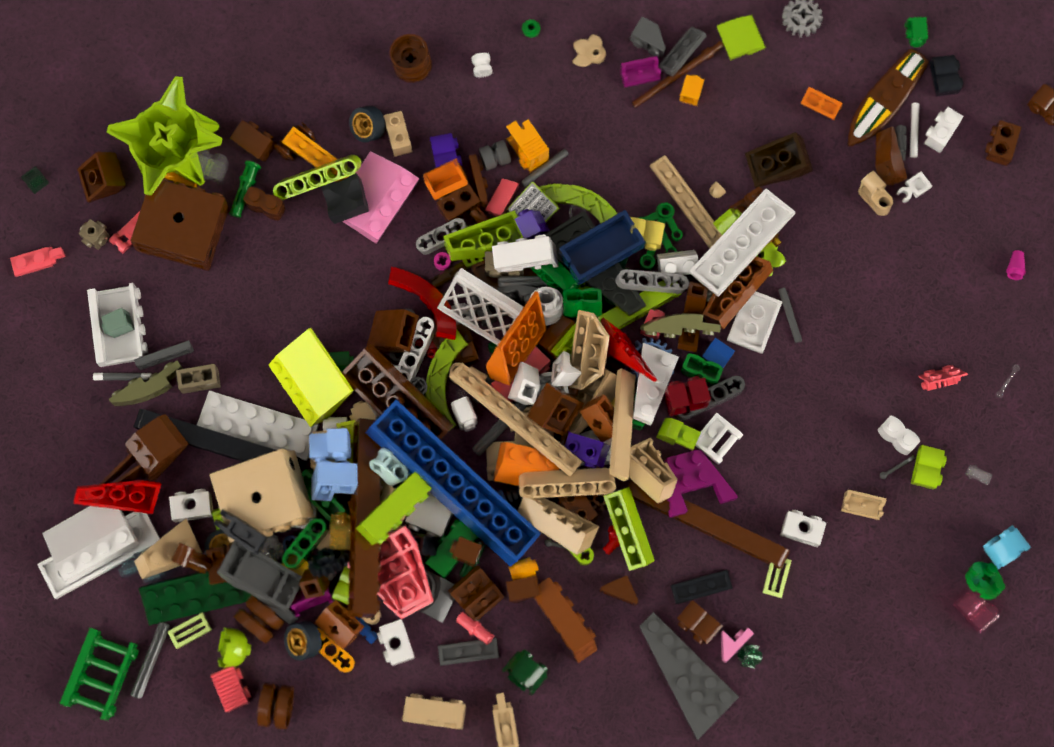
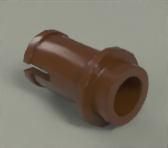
M479 206L469 213L477 223L491 219L482 212Z

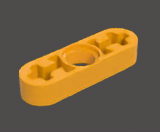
M317 628L323 641L326 638L329 640L324 643L319 652L340 671L345 673L352 671L355 666L354 658L337 645L326 633ZM328 645H335L337 649L335 655L328 656L325 649ZM340 651L343 652L341 657L344 660L350 659L349 664L351 666L349 668H342V662L338 659L336 663L333 661V659L339 656Z

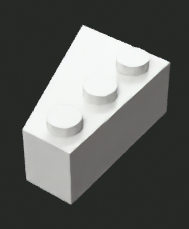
M546 235L535 236V239L530 240L520 238L513 243L502 241L492 246L494 268L499 273L523 271V268L534 266L535 269H541V265L552 264L553 268L559 267L556 245Z

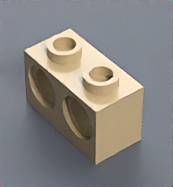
M402 111L384 115L394 157L412 153Z

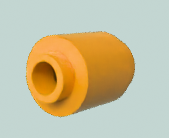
M530 557L519 560L512 566H508L513 580L536 576L535 571L539 570L536 560H531Z

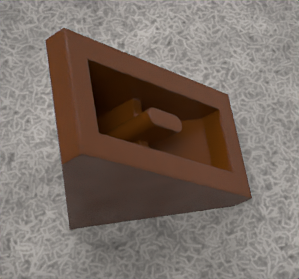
M627 575L601 586L599 592L634 606L638 604V598Z
M537 576L506 582L509 599L512 603H519L540 595Z

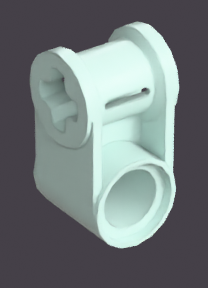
M381 448L378 451L379 455L369 463L370 468L388 485L394 486L408 477L407 467L386 448Z

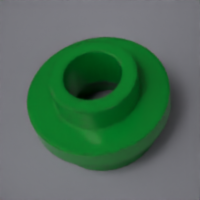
M535 20L525 21L522 25L523 34L529 38L536 37L540 33V24ZM533 26L534 29L529 30L528 27Z

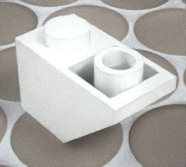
M520 362L508 398L522 405L534 404L540 388L539 370L524 362Z

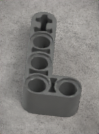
M733 376L709 387L708 391L711 401L707 408L690 412L689 406H686L689 410L688 414L675 416L677 419L685 421L740 395L745 387L743 378ZM733 383L735 385L739 384L738 390L736 387L730 389L728 392L727 389L731 388ZM719 390L723 393V397L716 398L713 392Z

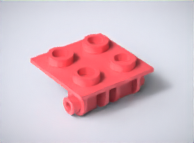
M947 365L939 371H924V374L918 375V377L924 380L921 383L922 389L930 391L937 389V387L941 388V382L943 387L957 384L958 381H961L962 376L968 374L953 365Z

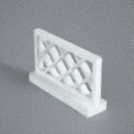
M460 268L452 279L453 281L437 309L498 346L500 340L495 338L494 331L502 329L503 335L507 333L506 328L511 327L524 307ZM455 284L463 287L464 294H455ZM476 295L479 297L481 304L472 305L470 296ZM466 297L468 306L460 308L457 298ZM453 299L456 309L450 310L444 304L447 300ZM492 305L495 307L497 314L488 315L486 306ZM482 307L484 316L476 318L473 308ZM469 309L472 319L466 320L463 318L461 311ZM508 315L514 320L511 324L504 325L502 316ZM498 317L500 326L492 328L490 318ZM486 319L488 329L483 330L479 328L477 321Z

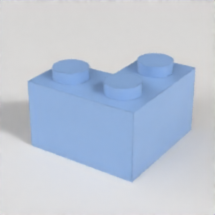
M327 429V433L309 434L310 459L315 461V463L324 460L344 462L347 459H351V435L348 429Z
M328 460L317 462L311 478V500L331 501L334 493L354 494L358 486L357 464L347 461L334 463Z

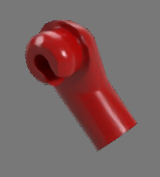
M421 338L415 341V346L422 347L424 344ZM433 340L426 352L427 356L431 359L434 358L438 350Z

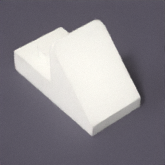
M563 351L552 364L551 385L571 386L581 375V371L571 366L570 354L566 351Z

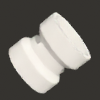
M478 53L472 56V64L475 65L474 76L485 77L492 74V67L489 65L490 55L488 53Z

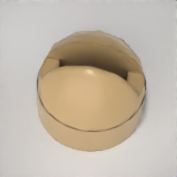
M715 182L710 187V195L714 198H720L726 193L718 182Z

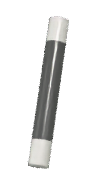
M93 373V380L131 381L134 378L141 377L144 381H148L152 373Z

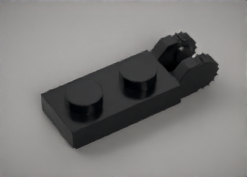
M222 509L220 514L231 522L229 525H226L224 522L216 519L214 525L223 530L224 534L258 555L269 537L238 516Z

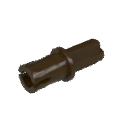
M460 262L448 270L445 268V271L430 278L435 288H439L449 281L452 282L460 268L467 271V267L463 262Z

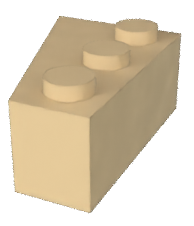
M650 437L631 446L629 478L653 500L660 503L672 496L677 478L668 464L664 463L661 459V453L652 445L653 440Z
M187 518L134 561L142 579L181 566L171 561L179 543L189 546L202 554Z

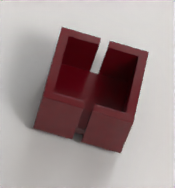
M691 377L686 383H681L680 381L671 382L664 392L669 416L687 413L686 406H689L690 412L707 408L711 401L705 377Z

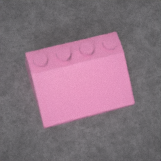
M370 151L360 169L356 172L362 180L369 212L342 222L377 244L416 186L419 178L405 168Z

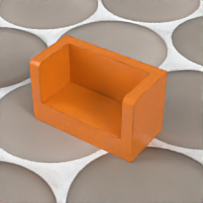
M457 158L423 174L424 182L434 200L468 184L467 177Z

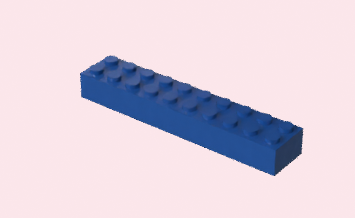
M397 400L366 431V434L381 448L390 450L407 467L410 475L416 471L432 488L429 492L509 566L515 564L541 535L532 524Z

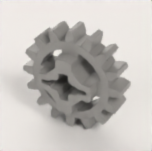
M795 0V3L790 1L788 6H785V13L782 15V18L785 19L783 25H788L786 30H793V36L799 33V37H802L804 33L809 37L810 31L815 34L816 28H820V22L823 19V16H820L822 9L817 10L818 3L813 5V0H809V2L806 0Z

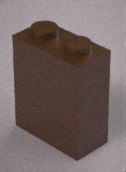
M405 309L376 311L367 346L372 344L380 353L410 352L419 315Z

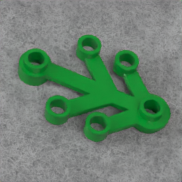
M661 203L657 206L656 212L646 217H639L640 219L650 221L658 220V222L664 224L666 222L672 231L671 238L674 241L682 239L683 233L678 229L672 218L675 211L671 204ZM665 209L668 211V214L663 215L661 211ZM664 230L662 244L666 249L665 253H668L667 251L670 249L677 252V249L672 246ZM678 232L680 237L676 238L673 234ZM648 250L647 254L641 257L640 266L643 270L653 269L655 265V251ZM644 261H650L651 265L645 266Z

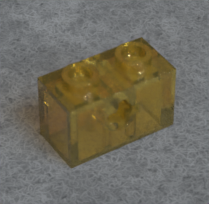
M336 512L330 518V549H350L351 517L347 513Z

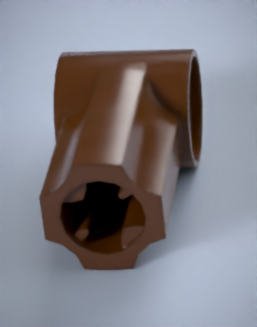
M179 543L171 559L172 562L186 568H192L203 574L209 571L212 565L211 558H207L206 555L198 553L195 549Z

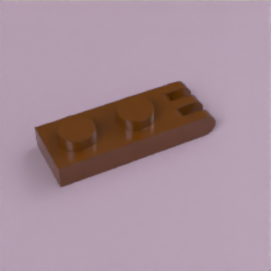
M476 154L469 155V163L478 198L481 201V207H486L488 202L485 188H488L486 177L481 175L483 170L481 159L477 160Z

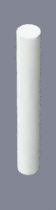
M912 103L910 157L916 158L918 153L919 103Z

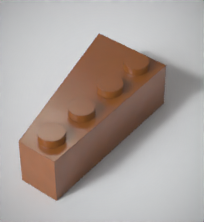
M756 256L719 297L713 293L702 314L706 323L719 324L721 329H724L773 272L770 261Z
M549 577L538 584L540 595L533 598L546 617L550 619L556 632L561 634V638L567 648L572 650L576 661L580 663L598 650L594 641L595 634L590 627L585 628L583 617L579 612L575 613L571 608L574 606L568 596L564 598L560 593L562 588L557 581L553 582Z

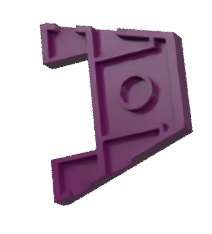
M701 449L667 457L664 460L677 478L673 494L668 498L670 518L685 514L688 511L681 495L683 493L713 486L720 504L734 501L738 498L737 494Z

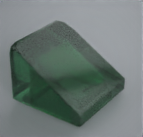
M36 166L21 176L22 180L34 194L49 184Z

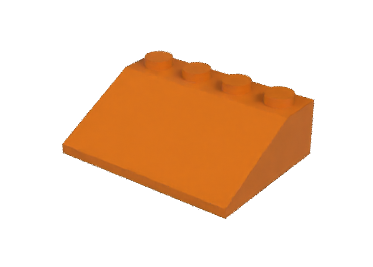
M535 291L488 360L486 369L489 379L510 385L515 378L520 362L525 363L547 329L538 292Z

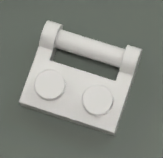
M716 413L701 431L695 446L719 465L723 461V456L737 439H741L743 434ZM726 431H729L731 436L715 453L712 448Z

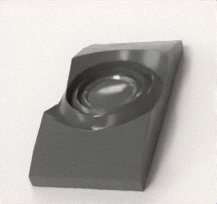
M235 540L217 571V574L232 586L247 591L263 604L283 612L288 611L300 588L299 581L302 577L262 553L258 555L252 553Z
M425 570L433 602L418 611L443 623L455 600L448 590L455 584Z

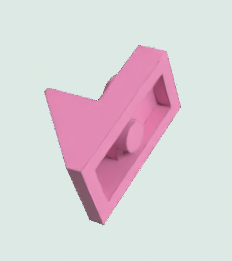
M749 628L745 631L740 629L734 636L735 641L724 631L721 632V653L724 663L754 634Z

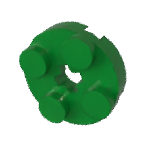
M975 562L968 568L965 575L966 582L973 592L977 591L981 594L979 597L992 600L1005 589V584L995 564Z

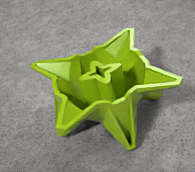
M177 76L174 77L160 101L153 103L151 107L139 113L135 119L110 124L107 128L108 134L129 145V150L143 175L144 194L152 195L166 174L171 172L199 186L204 184L205 180L197 153L222 144V138L214 134L219 129L218 123L186 105L183 77Z

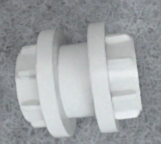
M547 286L538 288L535 291L539 293L545 325H552L563 316V297L555 288Z

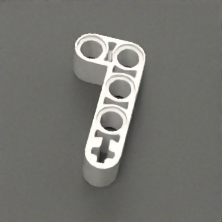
M422 317L417 322L410 352L403 353L398 366L392 364L401 374L405 373L409 381L416 377L436 332L435 320L429 317ZM428 322H429V325L431 326V328H430V329H426V328L423 326L424 323H428ZM419 332L428 335L427 338L425 336L419 335ZM421 338L424 344L422 348L417 349L415 341ZM410 356H414L416 360L413 366L407 364V359Z

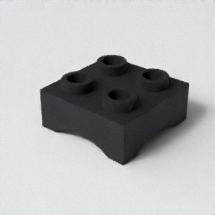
M357 173L342 181L321 186L327 203L328 216L334 224L369 212L362 180Z

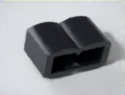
M955 55L933 57L931 59L930 69L936 97L958 94L961 88H963V79L958 74L960 70L959 60H956Z

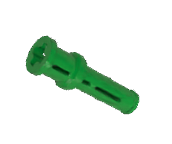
M245 161L244 163L246 165L244 172L239 177L241 183L229 212L231 216L241 218L245 205L243 198L248 188L255 185L257 172L261 169L259 164L252 161Z

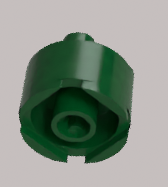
M524 649L522 652L517 651L502 669V672L505 673L507 671L509 673L507 678L522 691L528 689L530 691L529 695L533 696L548 677L546 673L548 668L540 662L537 664L532 660L533 656Z

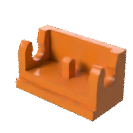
M811 87L808 88L800 103L832 120L835 119L842 106L841 102Z

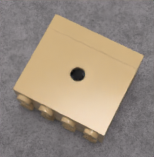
M280 449L210 474L220 512L222 509L229 511L267 537L273 536V532L289 531L292 529L291 526L306 525L310 519L315 518L294 450ZM222 516L224 524L229 525L231 521ZM228 536L229 542H234V540Z

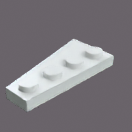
M643 343L641 356L658 380L653 382L641 374L638 375L633 419L651 426L679 357Z

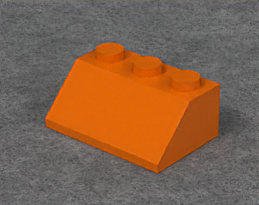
M501 442L493 481L519 486L518 479L522 473L556 471L560 468L536 448Z

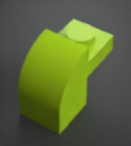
M665 418L656 438L671 445L676 443L693 451L701 432L684 425V422Z

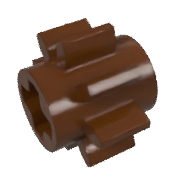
M590 495L593 499H590L589 502L594 504L593 508L595 510L600 508L601 512H603L604 507H607L605 500H603V504H600L599 501H595L599 495Z

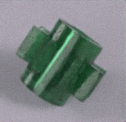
M745 643L744 647L739 649L738 660L742 662V667L755 669V665L761 662L762 652L758 650V645Z

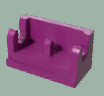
M657 56L621 63L620 72L624 88L660 80L661 70L658 68Z
M327 588L324 596L305 599L303 591H299L291 603V608L294 610L295 616L299 617V612L329 601V604L333 603V598L329 588Z

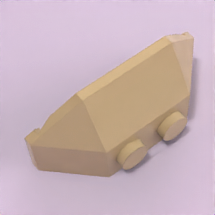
M578 310L570 363L571 366L581 371V375L568 387L583 390L604 375L610 336L596 315L591 312Z

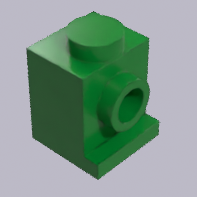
M908 17L905 23V28H907L906 38L909 39L912 47H920L928 39L927 17Z

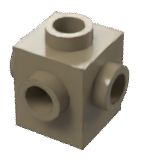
M90 219L81 226L78 233L82 237L81 242L89 248L93 246L99 250L110 236L105 230L107 227L100 221L95 223Z

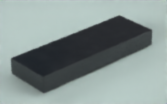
M727 570L670 585L676 605L733 589Z

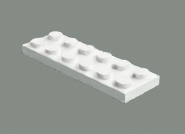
M765 189L691 268L690 274L719 297L795 215V211L768 189Z
M209 391L197 426L275 450H294L297 457L307 461L310 454L309 434L317 431L319 424L310 427L304 419Z
M132 512L125 516L140 545L72 584L64 582L52 556L37 564L54 598L58 599L146 551L160 540L148 514Z

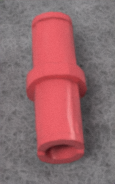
M464 612L457 617L456 622L468 630L471 636H476L486 645L490 644L493 640L494 635L481 626L482 624L479 621L473 620Z

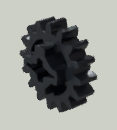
M340 544L337 546L331 545L328 549L325 547L318 551V555L312 556V560L308 561V567L314 577L318 576L321 578L323 575L328 577L329 574L335 575L342 571L343 566H348L347 562H349L350 552L345 545L342 547Z

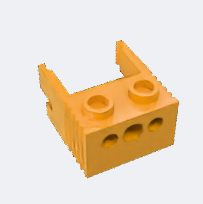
M529 119L522 123V129L516 121L506 126L511 134L507 140L519 156V163L524 170L527 168L531 173L549 160V148Z

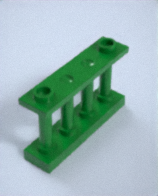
M90 628L60 704L72 707L73 704L78 703L103 712L100 719L109 720L115 714L116 706L114 705L132 660L137 658L139 649H137L138 645L130 642L129 647H125L105 640L100 636L101 631ZM101 646L125 655L121 667L95 658V655H93L95 647ZM94 665L118 674L114 685L88 677L85 673L87 667ZM86 684L110 693L106 705L80 696V693H78L80 685Z

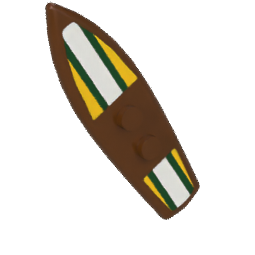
M909 49L868 92L852 119L848 134L849 147L874 136L899 111L929 64V61L923 54Z

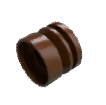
M405 34L393 41L389 54L396 75L401 80L411 83L422 81L431 71L432 61L427 44L422 37L415 34Z

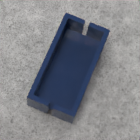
M624 210L559 248V255L566 267H570V273L579 286L643 249L645 240L637 227L634 228L632 219L627 211Z

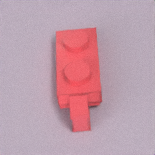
M45 247L11 257L10 260L14 275L18 277L52 267L53 264H56V259L65 257V254L61 247L55 249Z

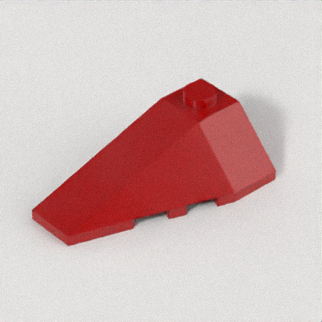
M603 317L600 323L610 336L607 357H613L620 363L656 382L658 379L626 333Z
M138 480L78 486L73 504L153 514L161 483Z

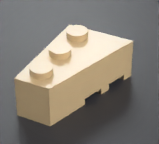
M411 694V697H406L402 721L463 730L466 705L462 704L461 700L451 699L450 702H443V698L431 696V700L423 699V695Z

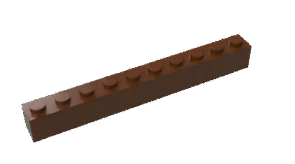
M359 418L354 423L352 464H357L358 486L355 493L351 494L348 616L372 618L379 612L380 608L377 593L380 591L378 573L381 569V562L378 561V554L381 551V544L377 542L371 545L356 527L381 504L380 496L382 495L383 485L380 484V476L369 465L371 460L379 455L378 451L381 449L366 434V431L376 420Z

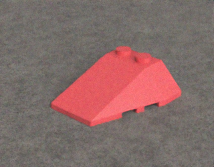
M406 526L398 527L387 533L389 536L381 543V551L378 554L381 569L378 573L380 591L377 595L401 619L433 602L417 542Z

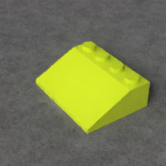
M311 328L307 329L278 353L269 364L272 372L310 427L322 423L323 419H328L354 391Z

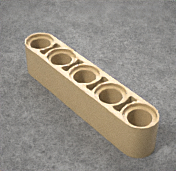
M610 468L576 469L571 476H568L562 470L525 472L518 479L519 493L524 498L610 494L615 491L616 482L615 477L609 474Z

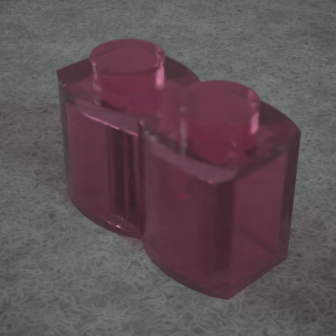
M969 588L953 603V606L981 634L1000 617L997 614L999 611L992 603L988 604L983 598L979 597L980 593L977 591L973 592Z

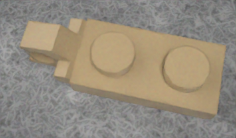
M504 693L496 694L498 704L493 705L498 746L519 747L511 702L505 703Z

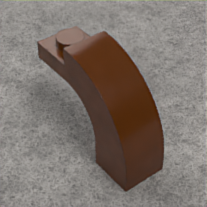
M689 282L683 313L703 314L708 292L706 286ZM682 328V335H679L677 349L696 352L700 330L690 333L684 332V328Z

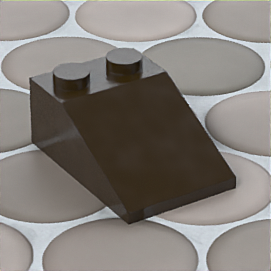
M797 132L745 153L756 188L795 179L813 171L803 137Z

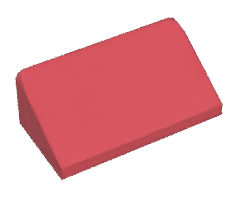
M502 178L485 211L496 217L505 214L519 188V184Z

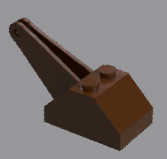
M166 414L158 416L136 431L125 443L129 455L100 484L112 483L134 463L137 464L135 468L113 483L132 481L143 473L149 481L156 480L189 443Z

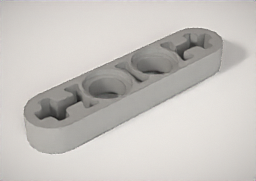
M627 269L620 271L615 280L618 287L622 289L675 294L683 293L689 286L687 277L681 274ZM639 277L646 278L648 284H641L639 282ZM657 279H663L666 286H660L657 283ZM679 281L683 286L680 287L676 282Z

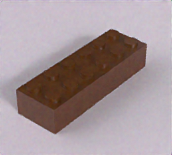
M372 344L367 346L342 372L350 386L380 416L397 400L438 439H441L454 426Z

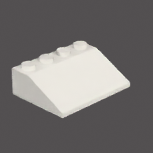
M89 506L42 533L64 582L69 584L140 545L122 510Z

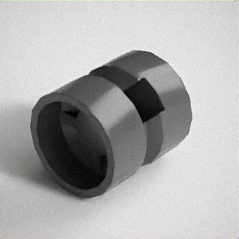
M504 140L493 143L492 147L487 145L478 148L486 171L496 168L497 164L503 166L511 163Z

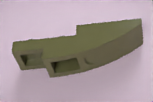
M678 313L650 320L641 325L640 330L645 331L646 335L656 336L657 332L664 333V337L675 338L676 335H682V328H684V332L695 333V330H703L702 334L714 335V332L720 333L721 325L702 322V314Z
M172 361L166 364L161 372L152 374L147 382L141 377L134 378L128 383L127 387L115 391L109 401L114 406H126L153 399L173 388L169 381L177 376L176 370H181L183 367L178 361Z

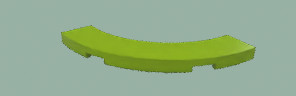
M561 184L540 186L556 204H570L585 209L595 216L600 223L617 215L616 211L605 199L584 187Z
M456 330L455 340L445 339L431 361L426 379L428 388L426 398L454 425L452 428L456 426V423L447 406L446 381L454 360L468 346V343L458 330Z

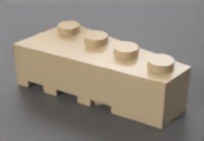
M523 497L517 511L536 529L576 555L591 547L599 528L594 523L546 498Z

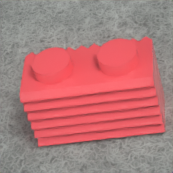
M227 667L211 674L225 712H231L250 703L248 698L251 697L248 687H244L241 679H244L240 668Z

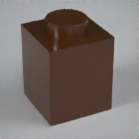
M305 569L299 581L305 599L324 596L330 583L328 577L324 575L321 578L318 576L314 577L310 569Z

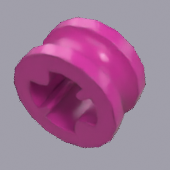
M445 252L436 254L434 257L435 267L442 271L445 268L448 269L451 265L449 255ZM443 257V259H447L445 261L446 264L443 266L441 263L440 265L438 264V262H440L439 258Z

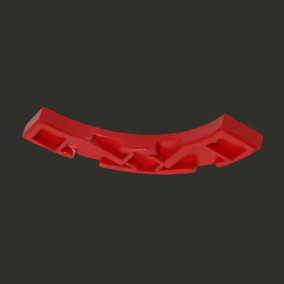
M391 267L388 284L417 294L420 300L434 314L436 336L455 340L456 320L437 309L444 297L442 293L423 278L406 270ZM446 301L444 306L451 310L450 304Z

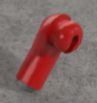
M614 525L608 528L609 542L602 548L607 555H610L620 545Z

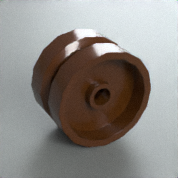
M251 595L245 604L253 613L250 614L244 609H239L233 617L262 642L267 644L273 638V634L266 628V625L268 624L274 630H279L285 622L268 605L263 604Z
M264 683L258 706V726L270 727L274 720V725L277 729H288L294 704V686L282 685L278 691L275 683Z

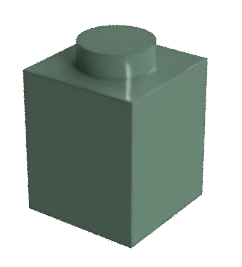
M123 308L101 316L103 321L101 326L104 333L113 338L135 330L130 313Z

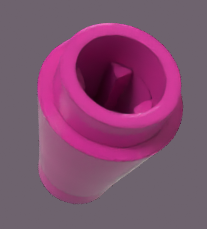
M1019 250L1013 251L1006 270L1008 278L1020 280L1026 274L1024 252Z

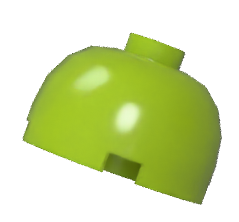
M224 627V631L221 632L218 649L222 659L218 658V665L223 668L237 667L244 662L246 655H250L251 644L247 643V637L240 630Z

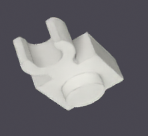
M919 172L906 181L905 185L907 187L900 188L896 194L905 193L907 197L903 199V203H906L910 200L912 194L915 198H918L931 189L932 185L924 174Z

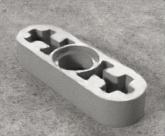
M460 218L453 219L419 237L416 241V247L422 254H430L445 246L444 240L439 241L437 239L439 233L446 232V234H450L449 228L452 233L456 232V225L458 224L461 226V229L468 226ZM425 241L428 243L426 249L423 247V242Z

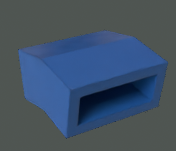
M715 338L702 357L724 368L735 350Z

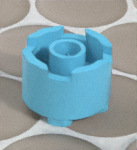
M1013 525L1004 530L999 537L995 536L983 545L984 551L998 569L1019 557L1023 551L1026 552L1031 548L1017 527L1015 528Z

